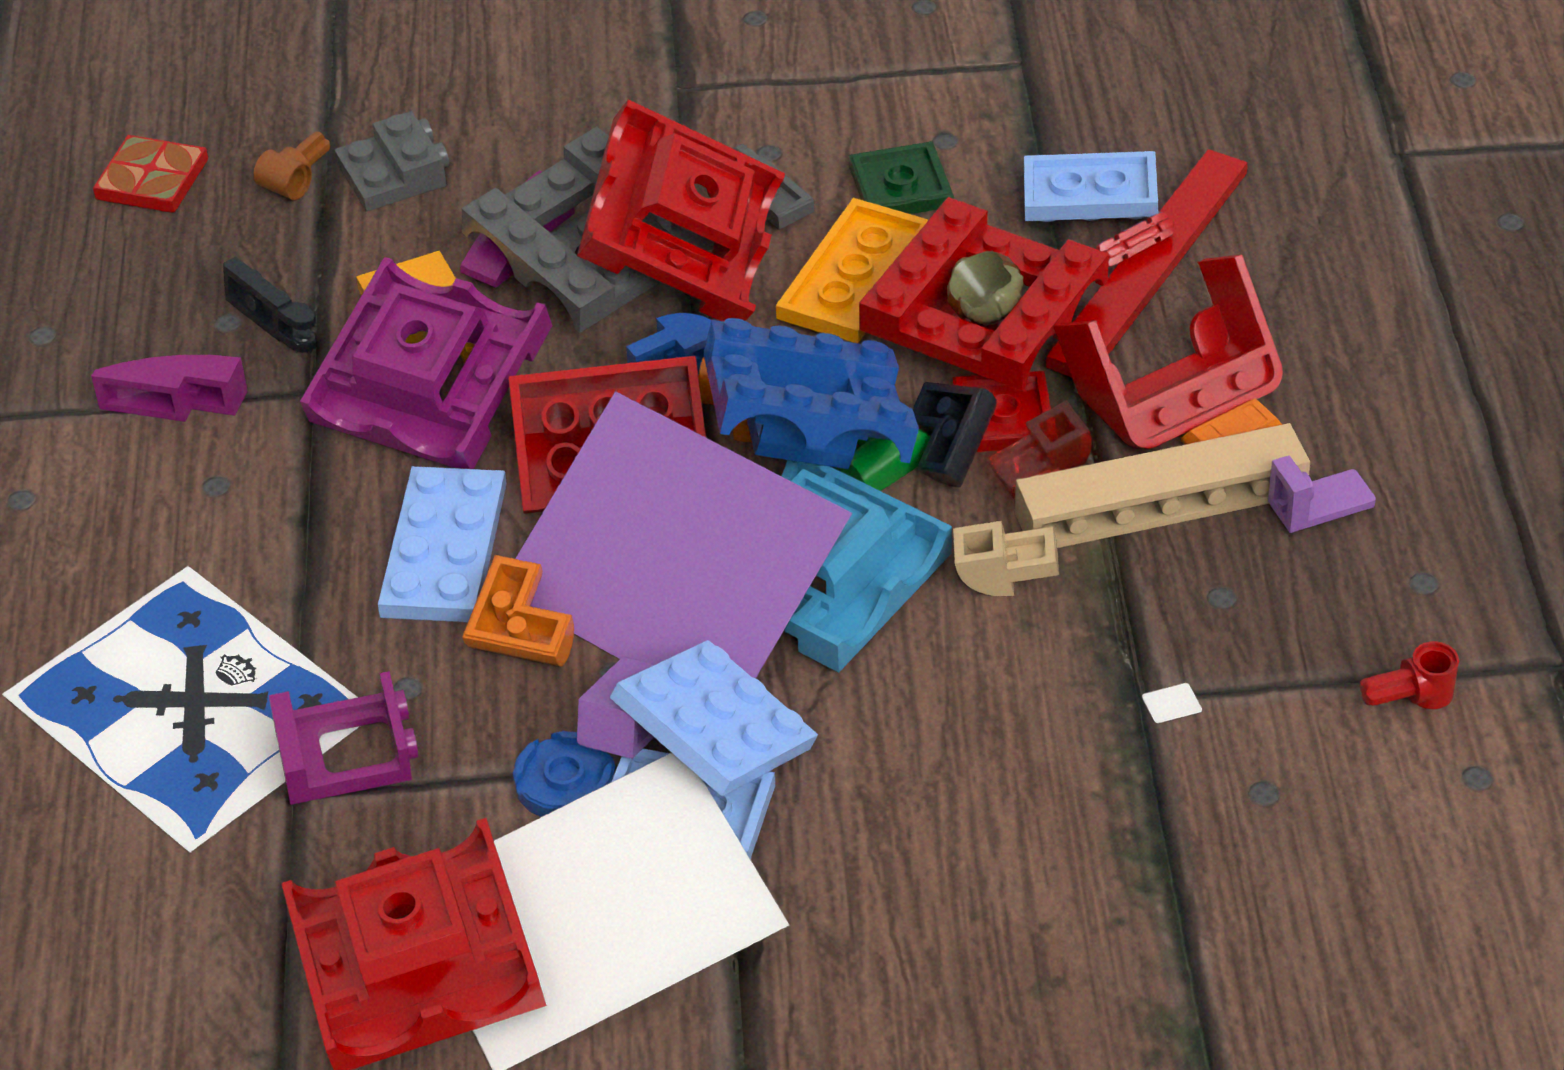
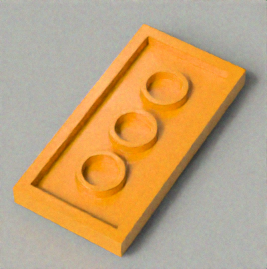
M852 198L776 304V319L820 333L833 334L853 343H859L866 333L859 329V302L927 223L928 219Z

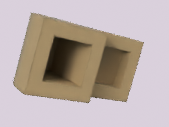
M1002 521L953 528L954 557L957 573L967 586L977 592L991 596H1014L1013 582L1059 575L1057 539L1053 526L1008 534L1004 532Z

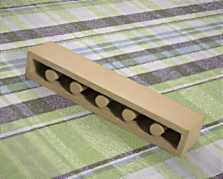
M1288 423L1017 479L1015 515L1022 531L1053 526L1057 539V548L1269 504L1268 495L1272 460L1290 455L1300 471H1304L1308 475L1310 460L1294 429Z

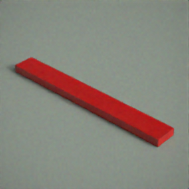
M1208 149L1159 211L1165 212L1169 218L1172 217L1174 220L1173 235L1160 242H1157L1155 239V245L1128 259L1123 257V261L1109 275L1106 284L1098 289L1073 321L1096 320L1108 355L1245 177L1248 162ZM1058 341L1046 357V368L1072 377Z

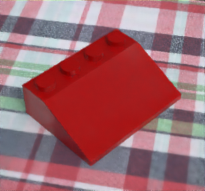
M696 356L508 376L523 514L543 512L615 391L706 437Z

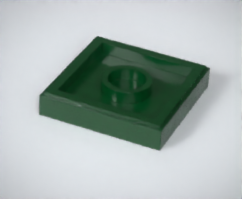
M933 141L849 155V168L860 198L863 201L904 213L915 214L938 210L948 197L954 199Z

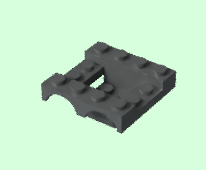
M597 126L565 145L564 159L507 194H503L499 189L494 188L461 208L462 233L467 238L474 235L475 232H480L489 237L506 256L514 272V277L526 288L533 284V281H536L553 291L567 309L574 324V329L579 333L660 282L627 266L619 274H616L587 260H582L577 256L589 210L553 233H550L543 227L593 195L609 137ZM651 212L643 219V222L706 251L714 247V241Z

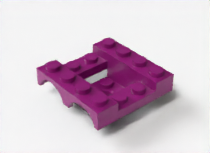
M384 257L301 398L300 403L309 422L450 467L474 469L492 436L488 425L510 387L508 376H516L524 359L533 362L553 326L546 305L537 302L532 310L511 309L487 298L471 282L456 278L454 283L447 287L427 284L404 272L392 259ZM419 331L428 333L418 343L411 344L405 342L409 335ZM467 342L475 344L450 391L442 402L439 391Z

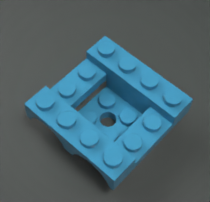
M787 460L782 477L852 512L851 517L816 575L826 581V594L810 586L784 629L788 634L798 638V652L839 673L952 554V526L830 466Z

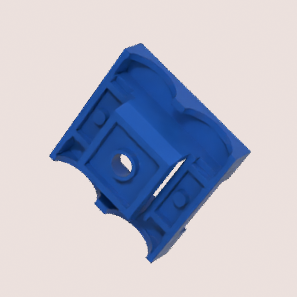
M728 318L725 321L711 320L704 349V358L720 434L730 435L736 425L747 419L755 455L843 469L849 468L854 457L858 439L867 441L868 437L893 441L900 452V462L910 463L919 427L913 409L899 400L895 387L899 366L893 349L888 348L883 343L872 340L863 341L862 344L847 342L829 333H819L816 336L798 334L794 329L786 326H772L771 329L754 327L749 322L737 318Z

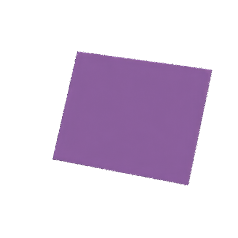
M615 391L515 559L541 564L543 575L531 607L572 615L574 634L619 659L626 657L656 665L709 640L715 646L722 648L732 661L756 679L851 517L852 512Z

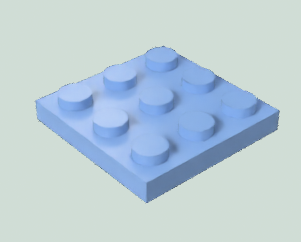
M709 640L618 682L610 696V699L720 796L732 792L810 750L818 736L814 730L803 722L799 714L783 705L766 690L763 683L751 677L732 661L722 648L715 646Z

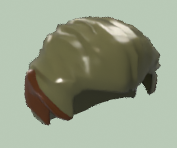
M985 251L971 257L961 258L953 267L947 285L948 303L961 319L968 318L975 324H983L985 326L989 323L1001 322L1022 298L1023 276L1019 274V267L1009 257L997 252Z

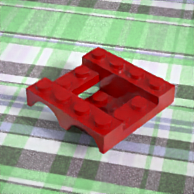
M628 99L612 121L577 256L616 274H619L625 266L630 267L701 300L699 312L719 321H725L728 318L746 321L754 313L756 307L755 304L749 302L752 281L764 254L769 249L771 234L765 232L767 214L778 188L784 181L785 173ZM694 184L705 187L710 198L700 195ZM649 212L714 241L713 251L710 253L643 222V219Z
M948 197L859 302V329L1023 391L1027 386L1032 364L1042 345L1052 335L1053 338L1058 339L1054 326L1072 321L1078 302L1093 281L1101 286H1104L1108 281L1109 253L1069 239L1060 250L990 226L988 225L987 210ZM985 251H993L1009 257L1019 267V274L1023 276V284L1030 288L1005 319L1001 322L997 321L995 324L989 323L983 327L975 324L968 318L961 319L947 300V285L952 269L958 260Z
M487 818L477 820L475 829L466 840L441 853L440 848H436L415 856H409L400 853L395 847L374 853V859L365 872L335 881L336 887L309 889L296 885L292 880L281 883L323 1043L333 1070H353L547 1006ZM404 915H408V916H406V917H404V918L395 919V918H398V917H401V916H404Z

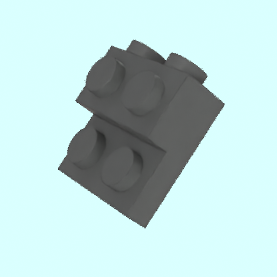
M412 111L393 115L387 119L372 123L374 133L372 138L355 141L350 145L334 149L337 165L366 212L447 186L444 168L449 167L447 151L442 142L433 144V132L426 118L417 120Z

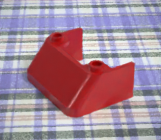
M1242 254L1206 258L1198 262L1213 305L1199 311L1191 321L1190 338L1195 353L1124 385L1117 367L1111 363L1096 320L1061 323L1054 326L1079 396L1128 446L1136 449L1157 447L1255 398L1259 399L1273 392L1279 386L1283 374L1282 364Z

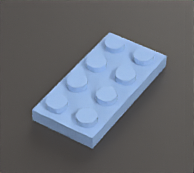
M412 466L378 601L380 618L453 622L469 621L488 572L507 485L505 471Z

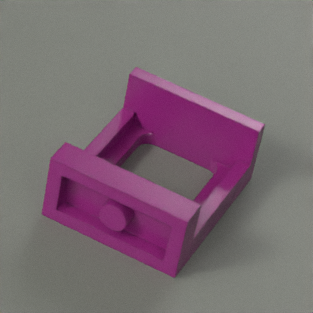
M390 671L379 673L382 693L293 710L289 691L269 695L290 805L412 780L409 759L419 758L413 728L403 729L402 721L409 719L404 690L394 691ZM377 722H383L389 726L396 754L392 761L337 773L326 770L319 741L323 734Z

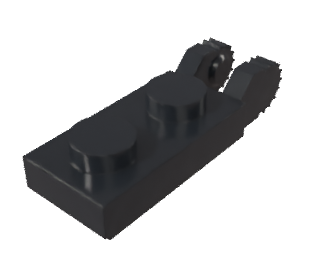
M234 257L223 263L226 301L277 341H282L289 348L292 347L293 350L301 353H308V351L316 349L317 335L314 334V331H311V328L315 327L316 313L313 312V309H310L305 303L292 302V299L286 292L277 289L264 279L256 269L250 268L239 258Z

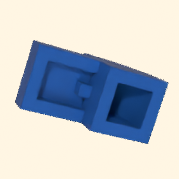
M691 313L664 315L656 318L657 333L626 346L628 363L696 356L699 376L711 320Z

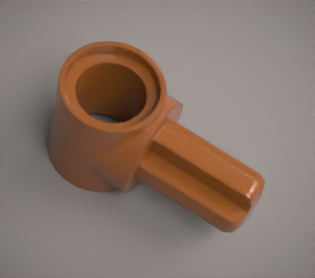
M316 131L296 148L285 147L280 152L272 149L265 151L257 160L254 168L255 183L291 200L302 198L311 184V166L330 150V142L325 139L323 133Z

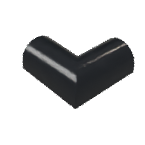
M925 382L914 404L913 412L919 429L933 433L919 462L918 471L948 486H962L996 409L997 399L991 392L985 388L933 382Z

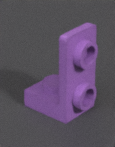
M1290 455L1272 460L1268 502L1289 533L1375 506L1376 497L1354 469L1312 481L1306 472L1300 471Z

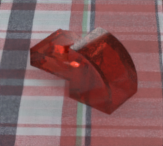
M1067 400L1026 422L1028 436L988 457L992 470L1013 499H1015L1017 479L1084 466L1092 447L1091 434Z

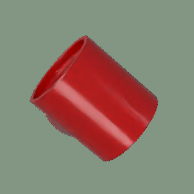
M1436 641L1423 643L1414 650L1413 657L1401 661L1399 670L1362 679L1360 681L1362 699L1366 705L1375 706L1408 697L1412 703L1425 709L1443 708L1452 701L1454 696L1459 656L1451 646Z

